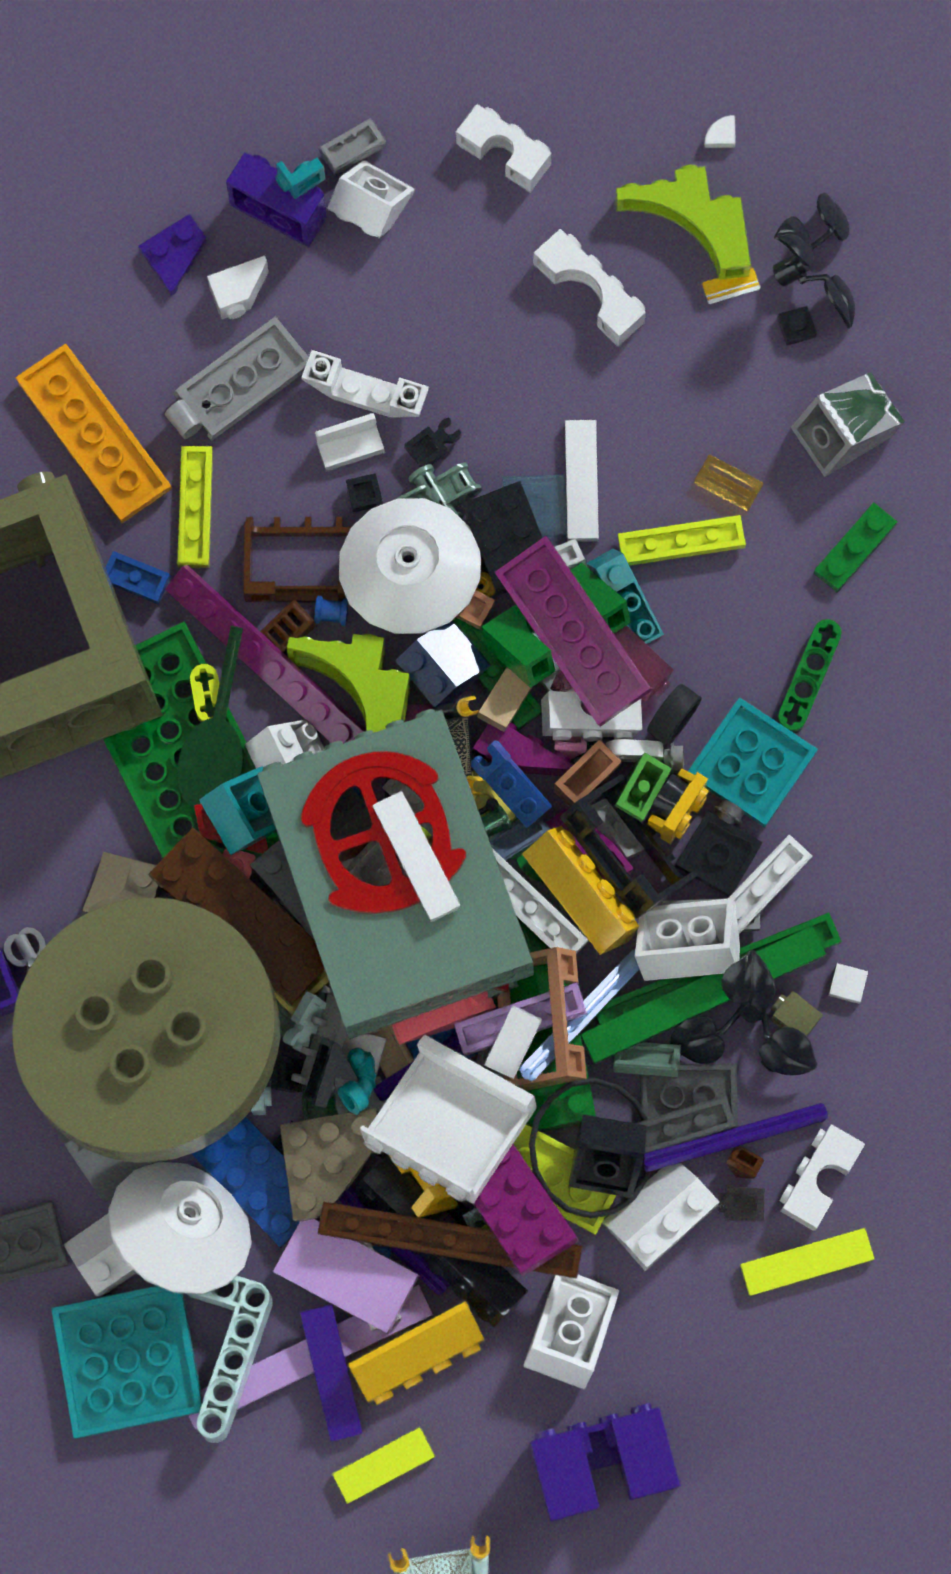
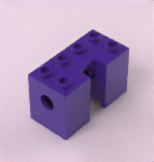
M651 1403L631 1408V1415L618 1418V1414L615 1413L598 1418L600 1424L587 1427L586 1422L567 1426V1432L556 1434L554 1429L535 1433L536 1440L530 1441V1448L550 1522L600 1508L590 1472L620 1463L629 1500L681 1486L660 1407L652 1409Z

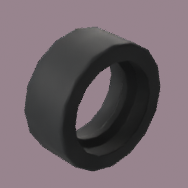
M679 684L657 710L647 727V732L663 744L669 745L691 719L702 698L684 684Z

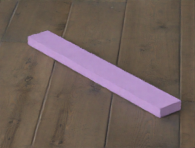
M420 1286L413 1287L400 1311L402 1319L393 1324L389 1334L379 1329L371 1332L368 1323L355 1316L337 1324L344 1357L346 1358L433 1316ZM306 1339L252 1365L237 1410L314 1373ZM228 1386L221 1387L216 1393V1399L222 1402L230 1399L232 1388ZM208 1387L201 1390L203 1401ZM199 1413L189 1415L195 1430L198 1429L197 1418ZM211 1418L207 1421L206 1425L219 1418Z

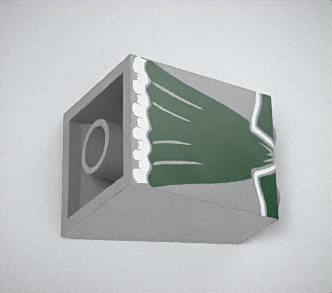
M869 372L818 395L792 425L791 429L823 476L826 477L891 438L905 421L885 394L881 385L876 381L872 373Z

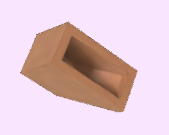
M598 740L554 784V793L571 807L576 801L604 785L622 761Z

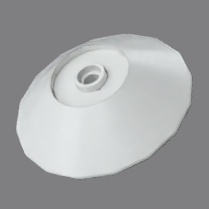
M425 498L395 499L370 509L350 528L339 556V581L349 605L369 624L394 634H423L450 623L470 604L480 581L481 552L471 528L452 509ZM406 555H412L414 560L406 563L403 561V558Z
M157 1162L134 1170L116 1187L108 1210L111 1238L123 1260L147 1282L174 1293L203 1294L226 1286L245 1266L252 1244L249 1221L245 1211L232 1194L210 1173L189 1164Z

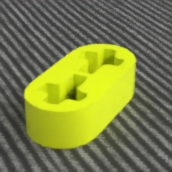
M200 664L192 670L190 683L196 715L203 722L213 718V716L208 717L207 713L201 712V710L206 708L205 698L211 697L212 705L215 707L220 682L217 671L213 666ZM206 672L208 677H213L208 682L210 691L204 692L202 683L196 682V680L201 678L200 673Z

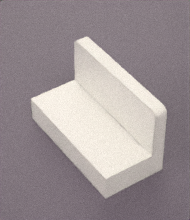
M374 413L315 432L317 447L326 471L385 453L376 426Z

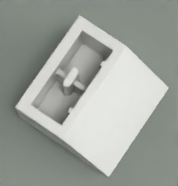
M307 720L267 726L245 743L256 768L265 767L276 762H281L283 765L294 761L293 758L298 754L304 752L315 754L325 750L316 729Z

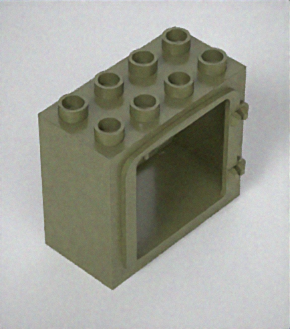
M52 472L32 474L18 483V493L0 499V574L35 560L39 568L44 567L46 564L43 557L54 554L90 649L0 683V779L163 716L86 516L66 474L57 478L54 477Z

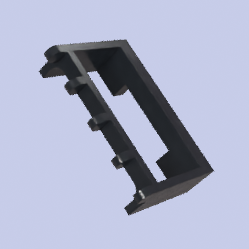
M620 774L576 801L560 816V819L607 881L613 886L626 906L632 910L635 918L638 919L692 883L698 876V873L694 870L687 876L680 874L672 864V861L676 859L671 853L666 856L653 839V836L656 834L655 830L650 829L647 831L638 819L615 806L619 794L618 788L620 783L625 780V777ZM603 797L607 799L670 882V887L658 894L643 874L632 880L595 831L603 821L591 806L593 803Z

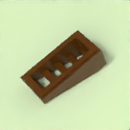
M293 600L260 632L285 654L289 637H305L315 628V621L296 600ZM295 615L302 625L298 627L290 619L291 616ZM283 623L293 632L290 636L280 627ZM274 631L284 641L281 645L271 636Z

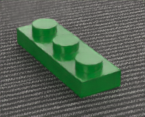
M873 502L816 567L813 574L838 593L893 530L898 521Z

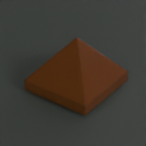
M736 1146L726 1163L736 1178L755 1179L764 1159L742 1146Z

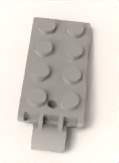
M275 316L177 388L174 396L179 401L173 403L166 410L165 416L184 439L196 434L203 426L208 432V438L213 441L301 376L309 356ZM210 404V407L205 409L203 405Z

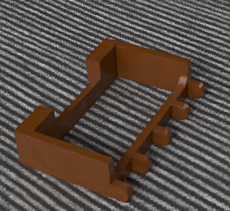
M246 517L244 527L245 602H292L293 600L297 602H316L317 596H322L325 600L342 601L346 598L340 581H338V586H276L275 581H252L253 537L347 536L351 527H343V517H336V527H312V517H305V527H281V517H274V527L253 526V517Z

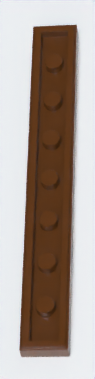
M323 1202L318 1235L516 1268L491 1230ZM573 1244L534 1269L533 1272L577 1279L583 1246Z

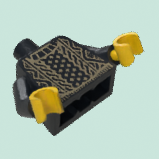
M469 696L459 701L441 704L434 711H443L473 795H481L482 792H476L473 788L474 782L483 781V778L472 776L469 716L478 714L479 710L471 711L469 709V701L476 699L475 696Z

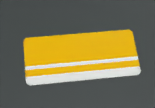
M750 268L749 276L721 280L715 278L702 282L709 304L760 289L754 268Z

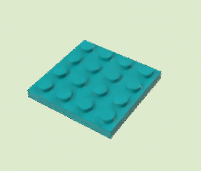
M154 1286L51 1308L74 1439L198 1414L200 1412L203 1400L183 1293H174L162 1287Z

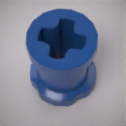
M317 596L314 615L315 624L325 621L340 623L341 626L346 627L348 600L346 598L342 601L325 600L322 596Z

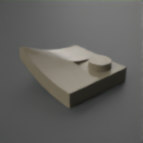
M103 852L97 874L82 911L89 913L105 905L122 900L158 898L161 887L148 876L156 865Z

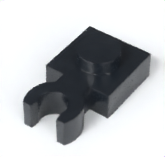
M449 417L440 422L436 432H433L428 426L404 444L406 451L420 467L428 464L433 465L448 453V449L445 446L446 443L452 444L461 438L460 430L455 431L453 434L445 432V429L451 425Z

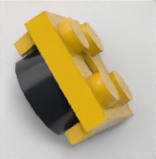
M681 769L677 776L672 774L648 812L650 818L647 823L648 826L661 834L660 838L671 845L675 837L680 840L690 826L689 822L692 819L690 814L692 811L698 813L707 799L706 796L709 790L706 789L708 778L698 772L694 775L687 770Z

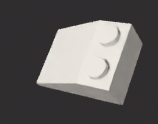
M555 1275L523 1367L585 1390L594 1371L620 1290L578 1275L577 1279Z

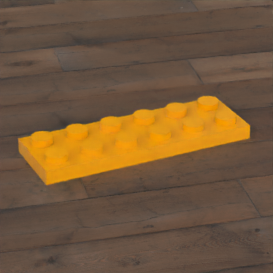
M66 343L15 377L17 383L121 524L172 490V486Z

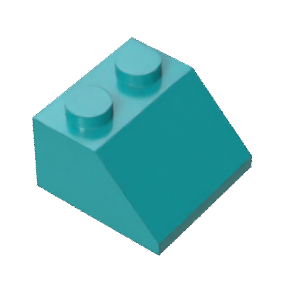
M263 766L219 785L199 799L230 855L257 843L277 831L257 774L263 771Z

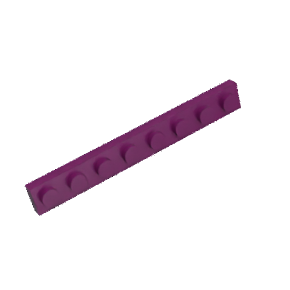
M188 565L182 566L165 590L226 646L230 627L243 628L238 657L329 742L342 741L346 743L355 740L356 735L366 731L356 719Z

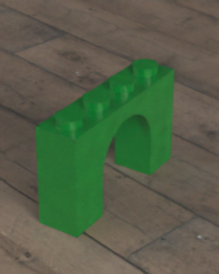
M583 563L571 569V572L613 633L631 623L627 601ZM516 604L481 626L486 648L530 688L556 672L551 650L534 635L535 631Z

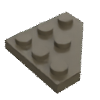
M376 1108L363 1110L358 1115L346 1113L280 1125L294 1222L319 1219L323 1202L336 1204L344 1191L350 1187L361 1172L363 1165L373 1151L364 1145L360 1128L362 1125L369 1128L378 1114Z

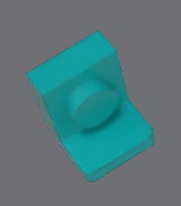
M317 157L310 162L305 161L299 164L292 174L282 161L276 164L278 175L275 176L278 185L284 192L289 190L295 199L326 179L324 166Z

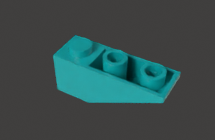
M612 548L586 563L593 573L627 601L631 623L623 627L636 649L664 635L622 552Z

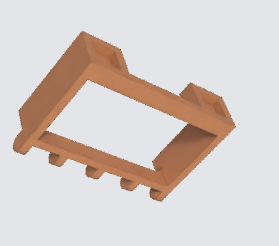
M554 947L532 952L530 955L533 960V966L548 965L556 1071L541 1074L534 1081L524 1078L518 1079L517 1075L512 1079L503 1074L505 1080L524 1091L587 1079L584 1046L569 1044L564 984L578 983L576 951ZM510 991L492 998L497 999L498 1009L511 1005Z

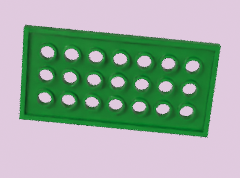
M185 621L136 645L145 670L151 673L150 684L155 697H160L165 701V706L161 710L163 716L103 739L162 858L184 837L176 834L174 831L175 824L178 821L188 820L192 824V828L199 832L195 809L187 804L180 791L178 765L175 763L176 755L181 752L188 735L197 726L189 721L191 713L195 711L193 694L187 698L178 697L176 695V688L182 683L191 685L190 674L192 670L200 664H206ZM174 656L178 658L179 666L173 671L165 670L162 667V662L166 657ZM206 672L200 673L201 678L196 680V682L202 683L204 692L210 691L208 682L213 677H208ZM211 697L205 698L206 708L202 711L206 712L208 717H212L215 707L212 705ZM228 707L225 721L232 725L239 736L243 753L241 775L256 769L245 746L247 742ZM167 724H174L179 728L178 735L173 739H166L161 735L162 728ZM139 738H146L150 741V748L144 753H137L133 750L134 742ZM153 765H159L164 769L163 777L156 781L150 780L147 777V770ZM172 792L178 796V802L174 807L165 808L160 804L161 797L165 793ZM277 831L266 837L268 849L280 840ZM206 839L220 853H224L225 849L218 847L216 841ZM246 849L241 850L243 852L255 855V860L262 855L260 853L249 851Z

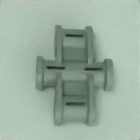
M466 462L453 466L437 477L433 473L434 467L428 464L414 471L408 478L410 483L415 484L417 488L396 499L425 498L452 509L463 519V515L461 512H457L455 507L476 497L482 491V488L479 484H475L468 472L469 466Z

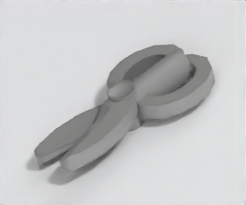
M25 927L19 934L8 936L4 943V952L12 965L18 968L27 967L28 972L39 953L46 946V942L38 930ZM28 935H32L38 941L40 947L37 953L33 950L27 938ZM13 942L16 943L24 958L23 960H18L11 951Z

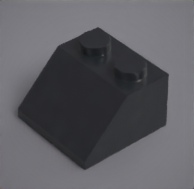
M582 1114L576 1137L568 1187L633 1198L645 1155L647 1125Z

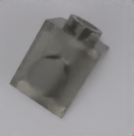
M726 1185L725 1193H719L718 1212H724V1221L763 1222L765 1188Z

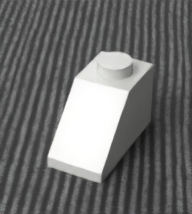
M265 256L207 276L209 288L221 319L228 317L229 319H235L251 309L269 273Z

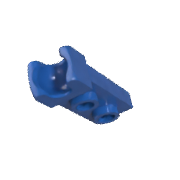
M495 740L487 747L488 752L492 756V762H487L482 756H476L471 760V767L490 785L522 824L528 828L547 812L552 805L510 758L511 755L501 743Z

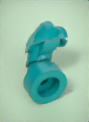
M353 1048L348 1052L347 1060L358 1082L347 1081L338 1088V1095L343 1105L351 1113L358 1115L369 1106V1097L373 1088L376 1087V1073L373 1055L370 1052H364L361 1048Z

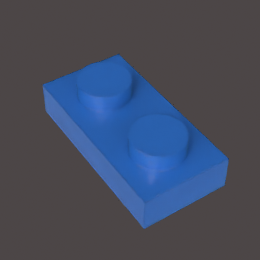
M115 551L112 552L105 567L113 587L158 605L171 579L170 573Z

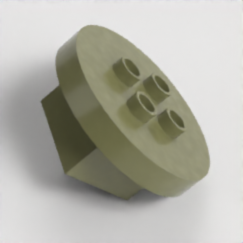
M136 898L122 900L90 911L62 929L39 953L26 974L16 1000L12 1031L13 1049L17 1068L31 1098L47 1119L71 1141L91 1152L120 1161L158 1162L172 1160L201 1150L222 1138L237 1126L257 1103L271 1077L278 1054L280 1041L279 1010L271 982L255 951L246 939L222 918L196 905L174 899Z

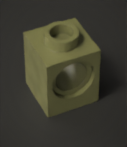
M794 991L788 997L782 994L771 1007V1010L775 1012L771 1018L774 1024L779 1028L792 1027L798 1029L806 1036H808L823 1016L821 1012Z

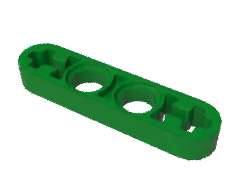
M821 620L814 627L779 711L777 722L793 733H798L804 727L839 644L842 632L838 623L833 620ZM826 628L832 630L831 635L835 639L829 638L825 649L819 648L822 634L819 631L824 632ZM811 655L820 656L824 661L823 668L820 670L810 669L806 663L807 658ZM799 683L809 684L813 691L812 695L808 698H800L795 693L796 685ZM794 704L800 705L796 716L800 723L794 722L793 725H788L787 718L783 715H790Z

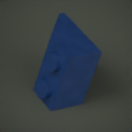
M453 620L418 638L395 660L405 673H409L410 679L435 708L441 704L454 702L491 666L488 660Z

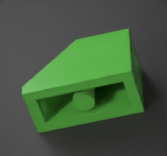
M644 752L634 763L624 781L615 806L642 822L672 768Z

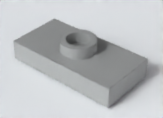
M370 118L319 147V152L333 174L337 175L383 149L387 144Z

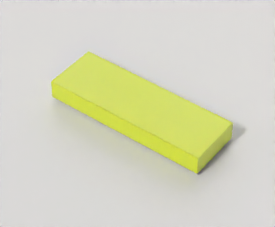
M419 1427L332 1475L347 1504L435 1458V1455Z

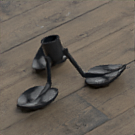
M822 193L817 198V209L823 222L828 226L827 232L810 244L809 233L797 217L792 216L783 221L774 239L783 243L793 255L774 264L773 273L778 283L783 287L799 280L801 285L809 281H824L826 294L844 320L848 330L853 325L855 303L846 283L838 275L832 277L828 274L807 276V272L810 271V265L814 262L813 249L828 239L833 233L840 241H844L849 236V223L843 210L827 193Z
M754 950L749 951L743 958L730 965L723 974L721 985L724 993L733 1002L741 1003L740 1008H737L735 1014L727 1023L717 1030L715 1022L710 1017L693 1016L681 1022L672 1033L670 1044L681 1045V1055L699 1064H710L720 1059L724 1053L725 1042L720 1036L724 1035L736 1020L742 1016L748 1022L762 1021L763 1034L767 1042L761 1046L759 1055L764 1064L774 1072L783 1075H801L813 1071L818 1065L810 1040L800 1030L792 1027H782L777 1029L773 1036L770 1034L768 1024L770 1016L766 1013V1010L775 996V984L768 967Z

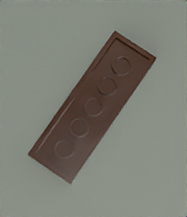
M194 828L149 873L148 876L174 900L187 902L206 909L235 928L255 951L268 975L274 992L289 1006L297 1000L325 969L315 939Z

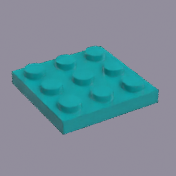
M739 697L688 771L694 775L698 772L708 778L706 789L720 799L734 803L745 812L744 815L765 828L818 749Z

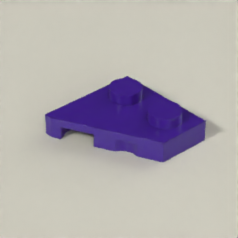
M188 214L140 244L139 250L172 296L178 290V284L185 273H188L194 264V258L200 254L207 240L194 219Z

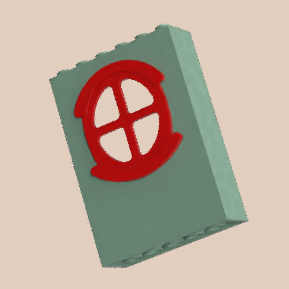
M434 709L422 711L416 715V719L404 722V720L393 721L387 724L384 730L375 733L372 730L364 731L356 735L355 740L346 743L342 741L332 742L326 745L323 751L315 754L304 752L296 755L293 758L294 761L283 765L281 762L272 763L265 766L262 772L257 773L349 1039L534 975L533 960L442 710L436 712ZM377 778L396 780L413 790L422 800L424 809L414 815L419 825L428 823L433 828L431 849L460 903V909L433 922L430 921L409 877L403 875L394 848L373 808V805L377 803L372 789L373 780ZM351 787H358L362 792L372 820V827L358 834L334 840L330 832L334 808L346 790ZM378 842L392 877L391 883L385 886H375L359 880L342 865L339 855L343 851L366 843Z

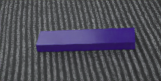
M332 1304L301 1311L300 1315L330 1441L363 1434Z

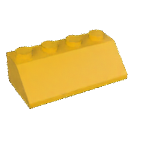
M562 826L547 830L522 853L524 858L600 955L626 944L639 928L632 910L621 903L615 895L613 886L599 875L595 870L594 862L590 857L581 852L575 844V838L568 830L563 829Z
M465 1301L348 1365L367 1402L375 1401L376 1405H380L394 1397L392 1391L404 1385L407 1390L423 1381L421 1375L433 1369L434 1373L437 1374L452 1366L450 1360L462 1354L465 1359L481 1350L479 1344L484 1342V1338Z

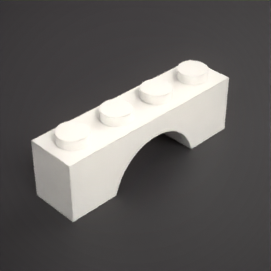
M559 229L534 252L533 264L554 285L564 281H578L590 286L597 293L602 306L598 314L597 327L618 347L645 323L646 312L642 302L635 296L630 297L623 290L622 283L615 276L611 275L609 277L602 270L603 267L599 260L591 254L588 256L581 249V244L572 234L566 235Z

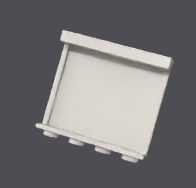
M424 1034L417 1044L419 1054L369 1128L361 1126L360 1131L364 1139V1145L377 1154L383 1151L392 1157L391 1160L405 1170L409 1167L419 1172V1177L431 1185L436 1183L447 1188L446 1192L458 1201L466 1199L474 1204L536 1110L535 1098L532 1094Z

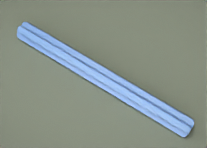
M635 950L630 951L584 999L588 1015L567 1022L569 1043L640 970L635 958ZM553 1033L520 1066V1072L524 1079L534 1081L555 1059Z

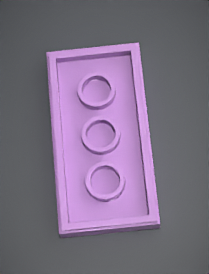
M315 1219L300 1221L273 1272L389 1334L419 1275L356 1241L318 1235L319 1221Z

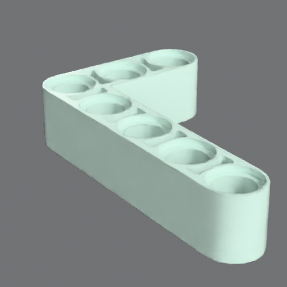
M235 1276L229 1282L234 1286V1289L228 1297L218 1296L219 1288L203 1294L186 1293L192 1298L234 1311L197 1418L198 1431L205 1440L212 1443L223 1441L230 1432L273 1303L272 1297L264 1285L239 1276ZM254 1293H262L265 1296L264 1302L258 1307L248 1305V1299ZM244 1324L254 1326V1332L248 1338H240L237 1335L238 1329ZM231 1356H242L243 1364L240 1368L236 1370L227 1368V1361ZM221 1387H231L232 1396L230 1399L224 1402L216 1399V1393ZM211 1418L221 1419V1428L216 1433H208L205 1430V1425Z

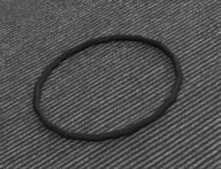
M594 1077L568 1082L550 1094L534 1117L529 1140L532 1171L551 1200L567 1213L590 1219L613 1215L636 1200L650 1177V1172L645 1170L642 1179L635 1188L633 1198H626L612 1209L587 1212L569 1207L549 1190L538 1169L535 1142L540 1119L555 1098L571 1087L597 1084L615 1089L634 1105L642 1121L648 1119L638 1100L621 1086Z

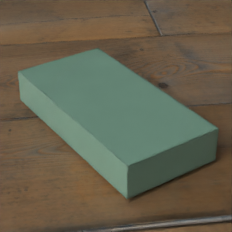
M639 1043L615 1055L614 1072L678 1077L681 1045Z

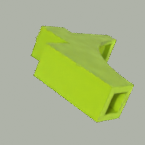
M686 165L675 170L674 182L656 180L648 185L628 183L621 188H616L615 203L617 211H641L655 214L675 222L691 233L709 254L717 271L718 280L749 276L751 263L741 197L733 198L730 195H722L715 198V200H710L705 166Z
M353 634L351 644H345L336 640L326 642L313 640L309 637H289L287 645L288 658L298 666L324 674L343 687L359 707L366 724V731L372 730L375 733L386 729L385 726L393 721H405L410 694L409 673H403L395 669L383 670L385 659L384 637H378L374 634Z

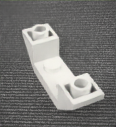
M311 350L302 375L303 381L333 400L390 418L419 417L429 390L428 386L400 377L396 385L342 368L340 358Z

